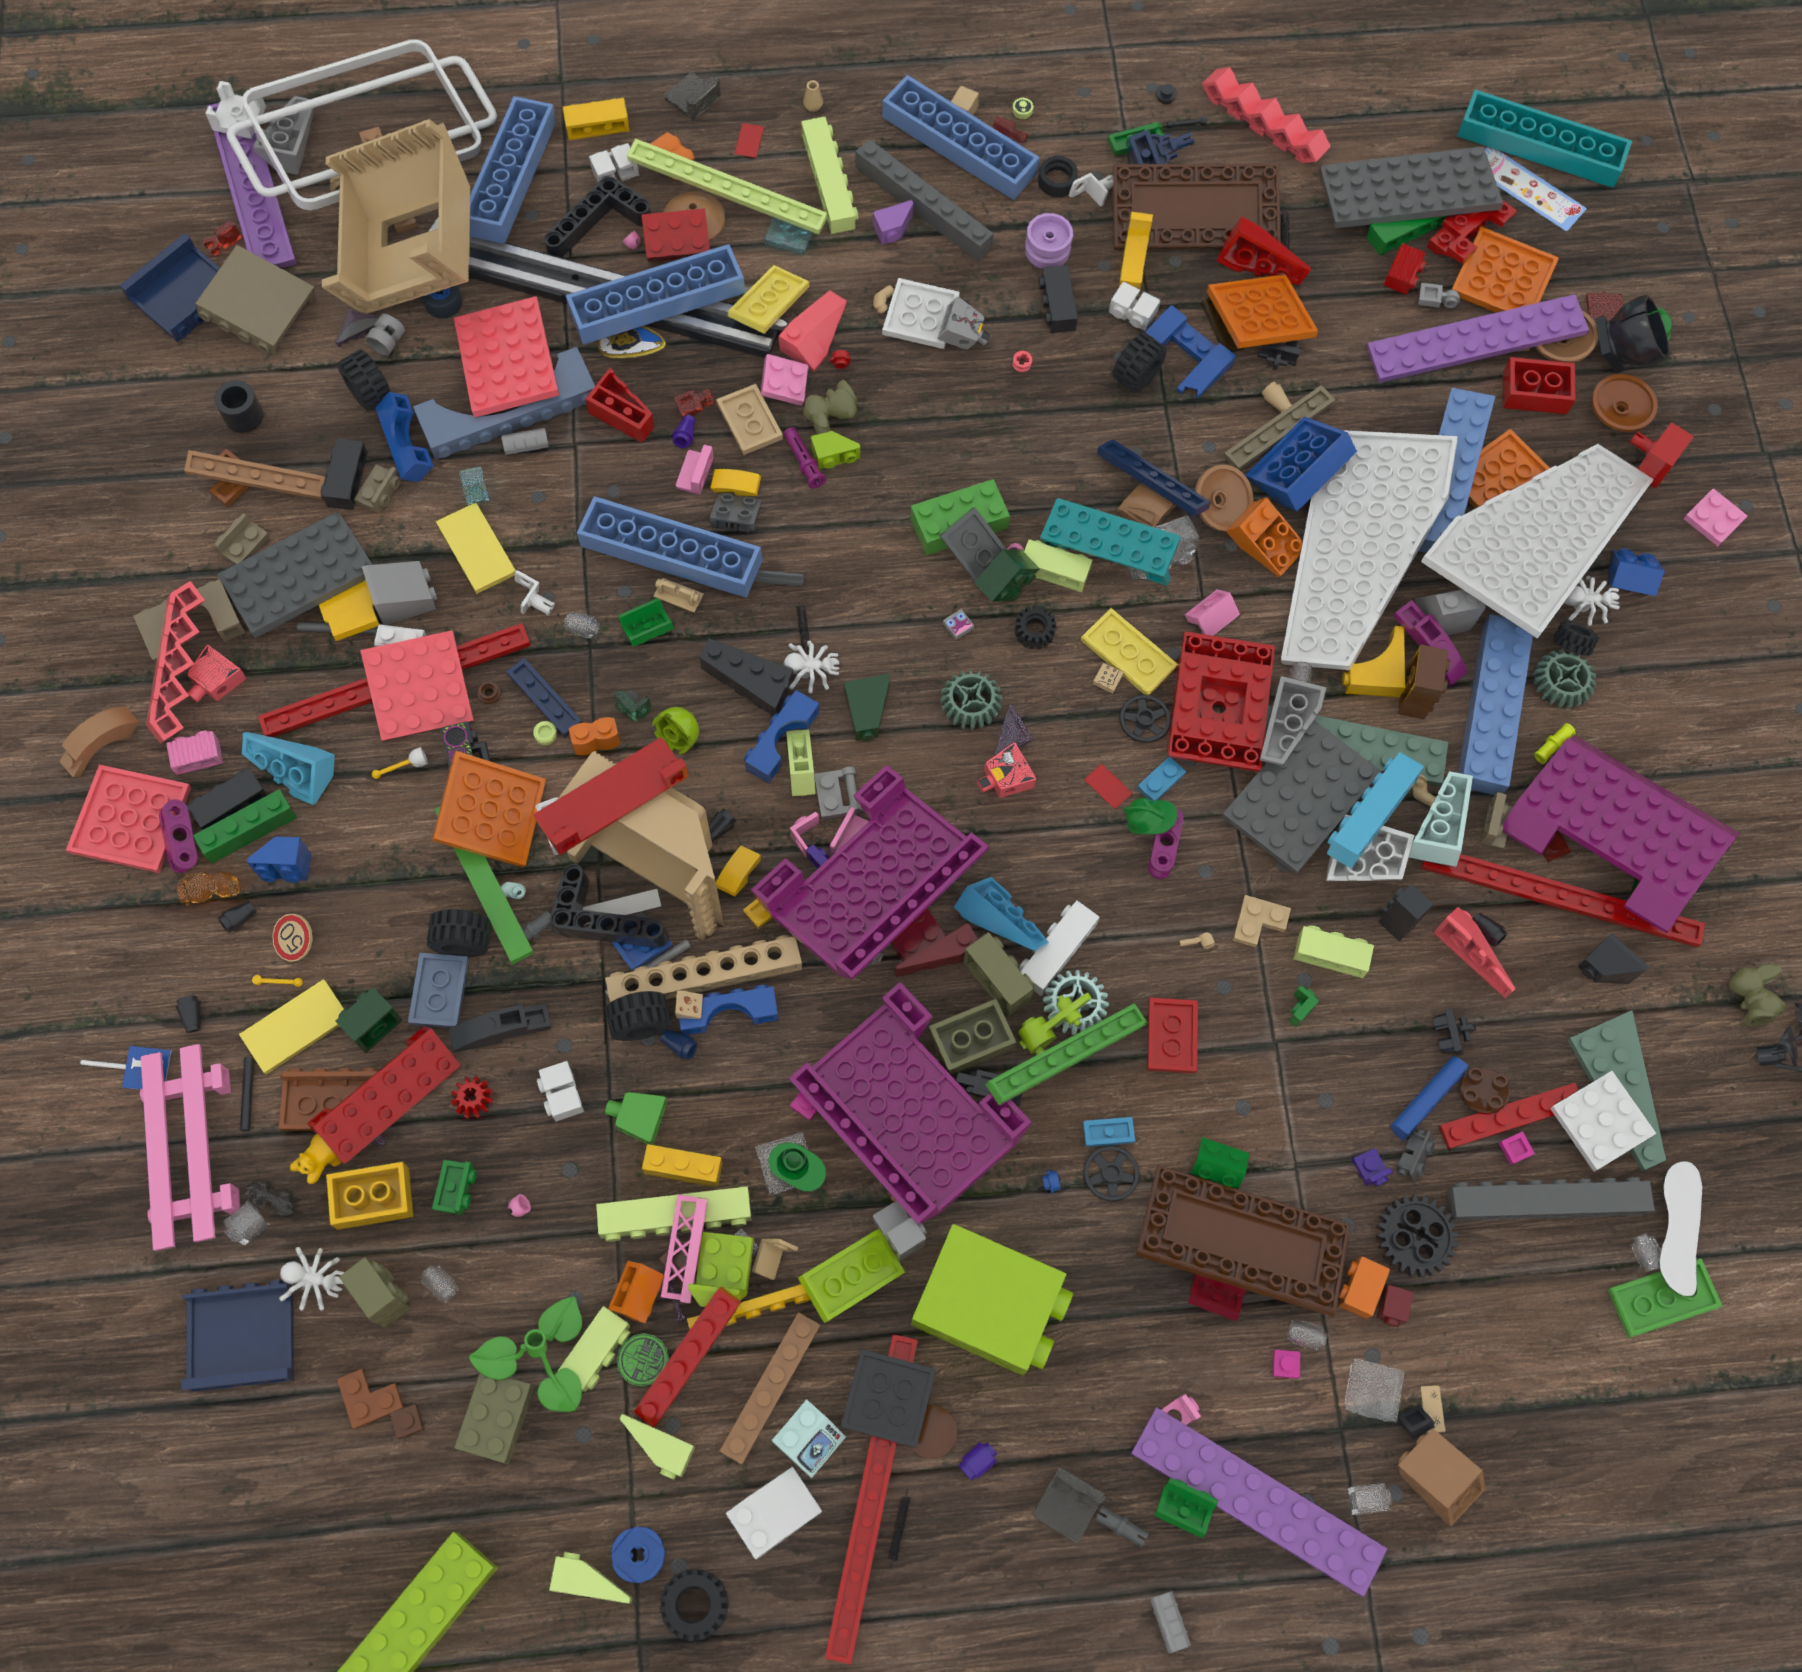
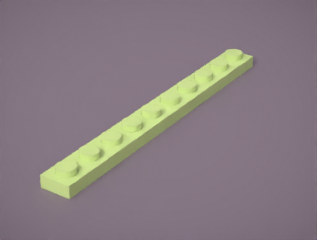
M638 139L634 140L627 154L628 161L818 235L827 219V213Z

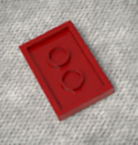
M1149 998L1147 1070L1196 1074L1198 1001Z

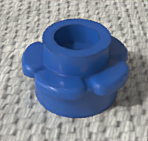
M1046 1170L1047 1175L1042 1176L1045 1191L1050 1190L1051 1194H1054V1191L1061 1190L1057 1171L1049 1172V1170Z

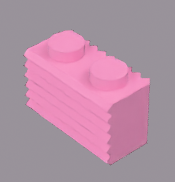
M200 731L195 736L177 737L172 742L166 743L170 766L176 775L224 763L219 739L213 731Z

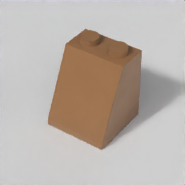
M1432 1429L1428 1434L1424 1433L1418 1438L1417 1446L1411 1452L1407 1451L1401 1456L1398 1468L1401 1477L1451 1527L1485 1491L1483 1470L1437 1431Z

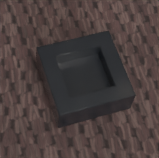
M1420 1405L1397 1416L1399 1424L1412 1439L1435 1428L1433 1419Z

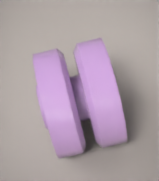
M1044 213L1030 221L1025 242V255L1029 262L1042 269L1043 267L1062 266L1067 262L1073 239V228L1068 220L1054 213Z

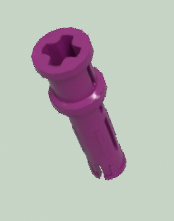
M796 428L787 429L783 433L784 437L800 463L799 470L802 474H805L809 488L815 489L822 486L827 478L825 474L820 472L817 460L811 458Z

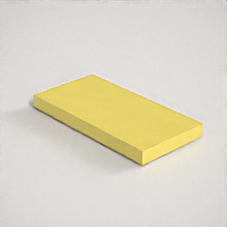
M773 265L728 310V317L765 334L809 288V281Z
M476 502L436 521L437 526L476 594L515 576L516 570Z
M1112 608L1081 636V641L1111 667L1124 672L1123 677L1144 695L1150 696L1178 668V664Z
M323 979L239 1035L263 1073L267 1075L340 1027L335 1021L339 1018L338 1016L344 1008Z

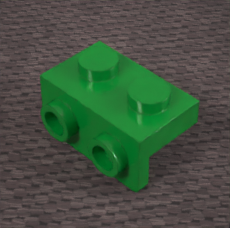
M659 598L618 616L622 630L632 647L643 644L674 629Z
M1202 1137L1191 1174L1227 1187L1239 1189L1246 1174L1249 1153Z
M443 1160L432 1206L433 1211L464 1215L465 1209L469 1208L471 1202V1194H469L470 1185H474L477 1176V1170L474 1169L475 1166L471 1162L461 1163Z
M1169 1478L1162 1489L1154 1516L1203 1539L1218 1500L1211 1497L1205 1491H1198L1187 1486L1181 1480Z

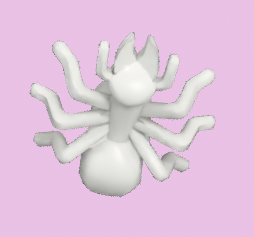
M1587 576L1586 580L1590 583V587L1586 588L1584 581L1581 579L1578 582L1580 586H1576L1564 602L1569 606H1574L1576 609L1568 620L1572 621L1579 612H1586L1591 608L1587 625L1591 626L1596 612L1594 604L1602 609V619L1606 624L1608 623L1606 617L1608 609L1601 603L1618 610L1620 608L1617 606L1619 602L1613 600L1619 599L1618 594L1615 593L1619 589L1610 588L1601 595L1600 592L1607 582L1603 581L1594 592L1595 578Z
M811 641L807 642L809 655L804 652L800 645L794 646L790 643L788 647L794 651H799L800 654L791 653L783 662V666L793 669V674H797L789 688L793 689L800 678L810 677L808 692L812 693L815 670L822 677L825 690H828L827 676L820 669H824L831 675H839V672H836L839 670V667L834 666L839 665V661L836 658H830L838 657V654L829 653L823 661H820L821 655L828 648L827 645L822 646L816 657L813 658L814 644Z
M297 1247L296 1252L303 1266L295 1261L288 1262L282 1266L280 1276L283 1282L296 1285L289 1288L279 1299L284 1301L297 1289H303L304 1293L299 1309L304 1310L310 1288L314 1287L318 1306L322 1311L324 1310V1305L318 1286L322 1285L327 1294L338 1298V1294L330 1290L335 1292L342 1291V1288L338 1287L337 1284L343 1285V1282L335 1275H342L345 1272L334 1271L325 1277L322 1275L328 1268L338 1263L340 1259L337 1257L329 1261L316 1273L323 1249H318L313 1266L311 1267L308 1265L300 1247Z

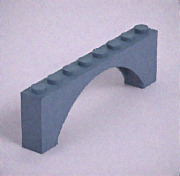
M575 347L557 354L558 362L554 373L559 396L525 404L502 414L475 418L473 415H466L446 409L436 404L434 399L413 406L435 460L448 457L450 454L460 450H467L479 443L489 442L498 436L508 435L512 431L529 427L536 422L551 419L553 416L563 412H570L582 405H587L585 398L595 385L578 348Z

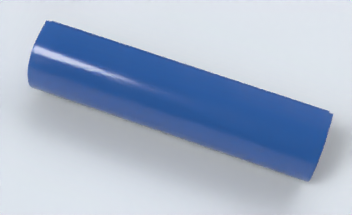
M1452 1056L1390 1125L1392 1132L1402 1141L1406 1140L1462 1078L1468 1069V1064L1460 1058Z

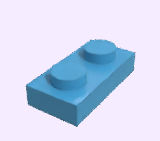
M1168 757L1137 786V790L1147 799L1159 800L1186 774V771L1171 757Z
M1132 1117L1088 1120L1082 1123L1085 1147L1135 1143Z

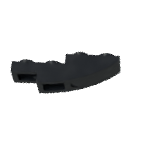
M521 1004L486 1013L449 1028V1035L453 1053L500 1044L505 1038L550 1030L552 1025L546 1004L523 1008Z

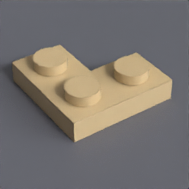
M1245 895L1233 941L1256 947L1262 926L1285 932L1291 908Z

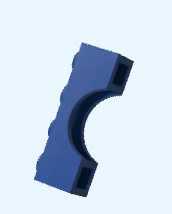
M388 392L375 409L400 478L420 482L433 468V464L426 448L415 447L411 443L409 426L414 412L408 396Z
M797 690L792 696H787L782 705L783 709L781 712L774 714L768 730L762 731L757 739L758 744L754 749H750L744 758L746 771L770 784L782 767L781 756L776 750V744L780 737L786 731L796 729L807 730L820 713L819 703Z
M758 985L754 987V990L744 991V989H734L729 994L723 995L718 992L707 994L702 1001L701 1019L679 1018L681 1032L684 1035L707 1032L711 1020L725 1010L744 1012L751 1018L754 1024L779 1021L774 987H768V985Z

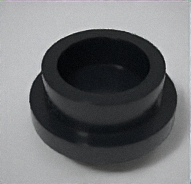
M1169 84L1160 85L1156 91L1158 101L1162 104H1170L1177 94L1176 89Z

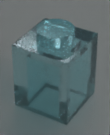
M481 467L459 471L468 505L489 500Z

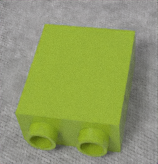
M952 1224L914 1313L911 1326L1024 1376L1030 1364L1040 1369L1044 1368L1054 1340L1043 1336L1042 1333L1049 1316L1060 1321L1063 1320L1073 1292L1061 1287L1066 1273Z

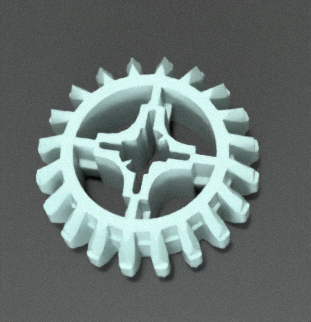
M1069 970L1066 971L1065 978L1063 975L1058 974L1057 981L1051 980V988H1046L1045 990L1048 996L1043 998V1002L1048 1005L1044 1007V1012H1052L1048 1015V1021L1060 1012L1056 1004L1059 1002L1057 994L1062 989L1073 986L1072 993L1063 994L1064 998L1069 996L1072 1001L1075 994L1076 999L1084 995L1081 988L1087 990L1093 997L1078 1011L1081 1012L1094 1008V1012L1088 1017L1080 1019L1081 1024L1077 1027L1075 1024L1069 1025L1066 1019L1060 1024L1063 1025V1033H1066L1067 1029L1071 1028L1072 1035H1075L1077 1029L1081 1032L1086 1027L1089 1028L1102 1021L1100 1017H1105L1107 1014L1104 1009L1108 1008L1109 1003L1104 1000L1108 994L1101 992L1104 985L1099 984L1096 986L1097 977L1089 980L1088 972L1084 974V977L1080 976L1079 970H1076L1074 976H1072Z

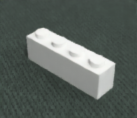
M1077 900L1072 906L1068 904L1060 915L1063 917L1058 924L1054 922L1046 933L1049 935L1046 938L1049 942L1048 945L1037 951L1032 950L1035 954L1030 960L1026 958L1018 968L1023 975L1027 974L1034 984L1032 986L1034 991L1042 996L1046 988L1049 987L1050 981L1056 978L1099 921L1100 917Z

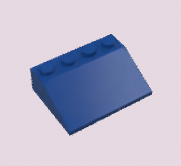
M1304 416L1245 476L1250 482L1281 505L1298 511L1350 460L1357 450L1348 432Z

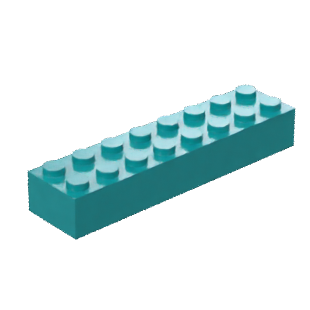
M1478 90L1473 92L1457 137L1614 188L1622 173L1632 140Z

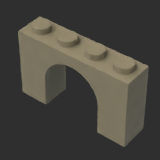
M220 579L210 581L204 586L197 588L204 598V602L188 614L203 613L210 616L224 642L246 633L228 592ZM167 600L153 608L144 609L133 616L155 665Z

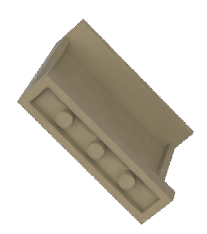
M236 245L195 304L198 315L203 320L211 321L217 324L223 331L234 333L243 342H250L256 345L262 352H269L276 356V346L306 302H313L315 290L314 286Z

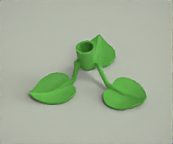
M574 1296L569 1297L549 1307L539 1319V1330H531L525 1335V1344L520 1346L521 1349L517 1354L516 1345L512 1340L507 1337H496L485 1342L477 1351L469 1356L472 1365L479 1373L494 1380H502L512 1376L517 1370L515 1360L520 1359L525 1351L531 1357H541L550 1378L543 1380L539 1385V1401L545 1408L551 1411H575L582 1397L579 1377L568 1368L560 1369L554 1375L545 1353L547 1351L546 1340L552 1341L555 1338L559 1342H568L575 1339L580 1333L582 1317L576 1298Z

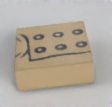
M1103 663L1093 681V685L1113 694L1124 672Z

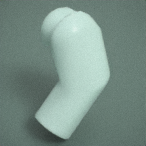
M506 882L500 886L505 897L521 899L525 896L526 889L521 884Z

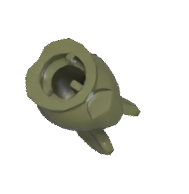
M841 380L837 385L836 391L831 388L827 390L825 398L819 395H809L805 401L804 415L814 424L817 434L830 432L831 428L828 417L832 416L839 419L854 418L857 412V398L845 380Z
M1767 963L1757 968L1743 967L1738 969L1730 978L1729 988L1734 993L1745 997V1000L1741 1003V1009L1748 1010L1743 1019L1744 1025L1750 1027L1769 1024L1785 1011L1786 1003L1774 992L1763 987L1771 984L1782 973L1779 965Z

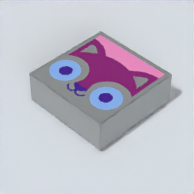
M962 609L943 620V625L955 640L974 629L973 623Z

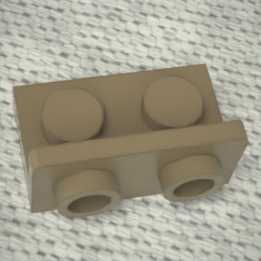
M375 465L356 495L355 503L380 513L383 507L388 505L394 489L396 490L400 485L401 478L397 468L392 466L388 470Z
M243 513L232 522L224 534L217 538L214 546L220 556L236 565L253 556L270 536L268 532L251 522L248 515Z
M1497 792L1489 802L1480 841L1481 844L1498 849L1505 847L1507 834L1502 832L1503 823L1513 807L1505 803L1506 794Z

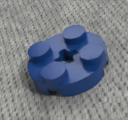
M645 1527L630 1528L622 1532L612 1546L613 1568L622 1579L628 1582L643 1583L651 1580L659 1573L664 1564L666 1551L661 1538L653 1530ZM642 1547L645 1550L643 1552L645 1559L643 1561L637 1560L636 1563L633 1562L632 1558L634 1555L632 1550L634 1548L639 1550Z

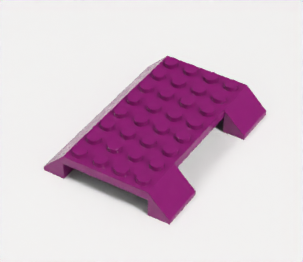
M1575 735L1567 738L1518 799L1504 821L1502 832L1539 855L1550 844L1558 830L1635 877L1640 883L1624 907L1666 934L1704 880L1740 835L1739 832Z
M888 765L883 767L853 795L854 799L871 820L808 879L804 880L802 872L785 858L751 889V892L774 920L835 973L849 979L855 978L989 849V846L972 832L965 836L905 788L903 777Z
M899 982L882 997L883 1006L811 1067L807 1062L789 1077V1080L919 1225L945 1210L1011 1151L1032 1122L1011 1099L998 1105L990 1092L979 1102V1106L918 1041L933 1017L908 989Z

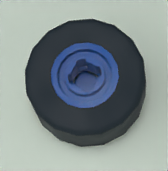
M458 285L421 297L425 309L435 318H450L462 306V296Z

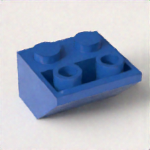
M1620 548V551L1612 550L1608 582L1611 587L1656 596L1665 570L1652 554L1642 553V555L1633 554V551Z
M275 836L248 858L247 863L263 881L275 882L276 879H281L290 883H298L300 880L308 881L311 853L300 837Z

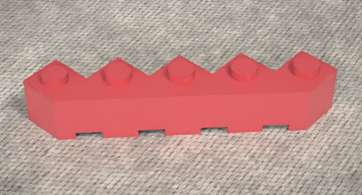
M1230 67L1216 69L1202 83L1212 103L1216 106L1220 103L1227 108L1228 114L1239 121L1243 119L1248 122L1250 129L1262 137L1267 135L1273 139L1272 144L1284 152L1289 150L1295 154V159L1300 163L1317 162L1331 147L1323 129L1307 131L1299 113L1284 115L1276 98L1261 100L1253 82L1239 85Z
M191 581L170 593L166 602L146 726L160 744L184 728L170 709L189 696L176 677L194 665V662L181 646L199 633V630L187 614L204 602V598Z

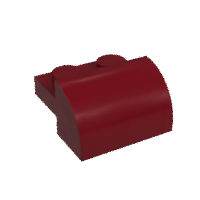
M1194 1274L1189 1289L1188 1303L1237 1321L1246 1290Z

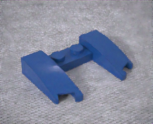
M1171 305L1148 328L1146 333L1163 346L1173 341L1199 362L1194 370L1177 387V392L1182 394L1186 387L1198 390L1196 397L1199 398L1233 366L1236 355L1221 343L1215 346L1187 324V317Z

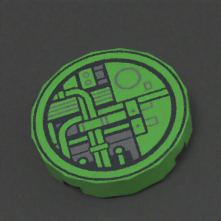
M644 1333L634 1335L626 1340L619 1349L617 1358L618 1369L623 1378L632 1385L640 1387L652 1385L669 1361L668 1351L663 1342L654 1335Z

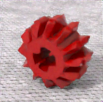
M475 1076L471 1082L468 1077H465L464 1085L456 1082L459 1091H451V1095L455 1097L451 1101V1105L457 1107V1114L464 1113L467 1119L471 1117L472 1113L476 1118H479V1111L483 1110L487 1113L489 1110L485 1105L493 1104V1099L489 1097L493 1094V1090L487 1088L489 1084L486 1080L480 1082V1078ZM470 1094L476 1096L474 1101L468 1098Z

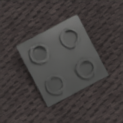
M718 493L710 515L711 525H715V528L726 529L728 522V530H731L732 523H734V531H737L739 526V531L755 532V520L762 499H755L750 496H736L730 493Z

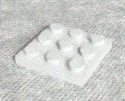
M898 278L882 329V335L944 349L946 342L937 339L947 305L956 297H959L960 292Z
M1613 1071L1550 1108L1594 1172L1657 1134Z

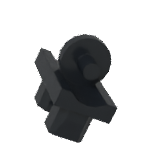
M1297 340L1287 341L1286 345L1278 343L1261 345L1258 357L1265 358L1266 362L1274 363L1272 370L1277 371L1278 365L1287 367L1288 364L1295 366L1301 349H1298Z
M1452 1008L1445 1009L1444 1014L1433 1017L1436 1032L1450 1029L1451 1037L1438 1039L1441 1053L1455 1052L1456 1056L1463 1055L1459 1035H1463L1464 1042L1472 1041L1470 1033L1476 1031L1475 1024H1468L1466 1017L1459 1018L1460 1026L1457 1027Z

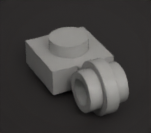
M1421 283L1418 305L1439 308L1442 301L1445 307L1454 308L1460 302V296L1455 290H1448L1446 293L1442 292L1443 285Z

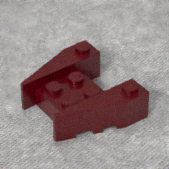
M927 908L890 943L902 961L895 966V975L900 977L913 974L916 971L931 970L942 965L960 963L964 960L965 949L976 942L978 938L968 923L945 936Z

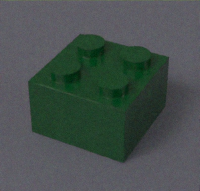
M1002 550L974 583L991 602L1015 601L1021 595V590L1024 586L1030 584L1036 578L1035 574L1040 568L1023 550Z
M374 987L364 991L354 1005L342 1010L338 1016L339 1018L335 1021L365 1054L403 1021L394 1008Z

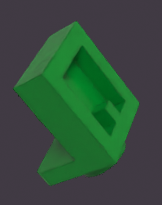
M1301 985L1294 993L1299 1002L1290 1011L1293 1016L1289 1022L1296 1028L1319 1002L1312 990Z

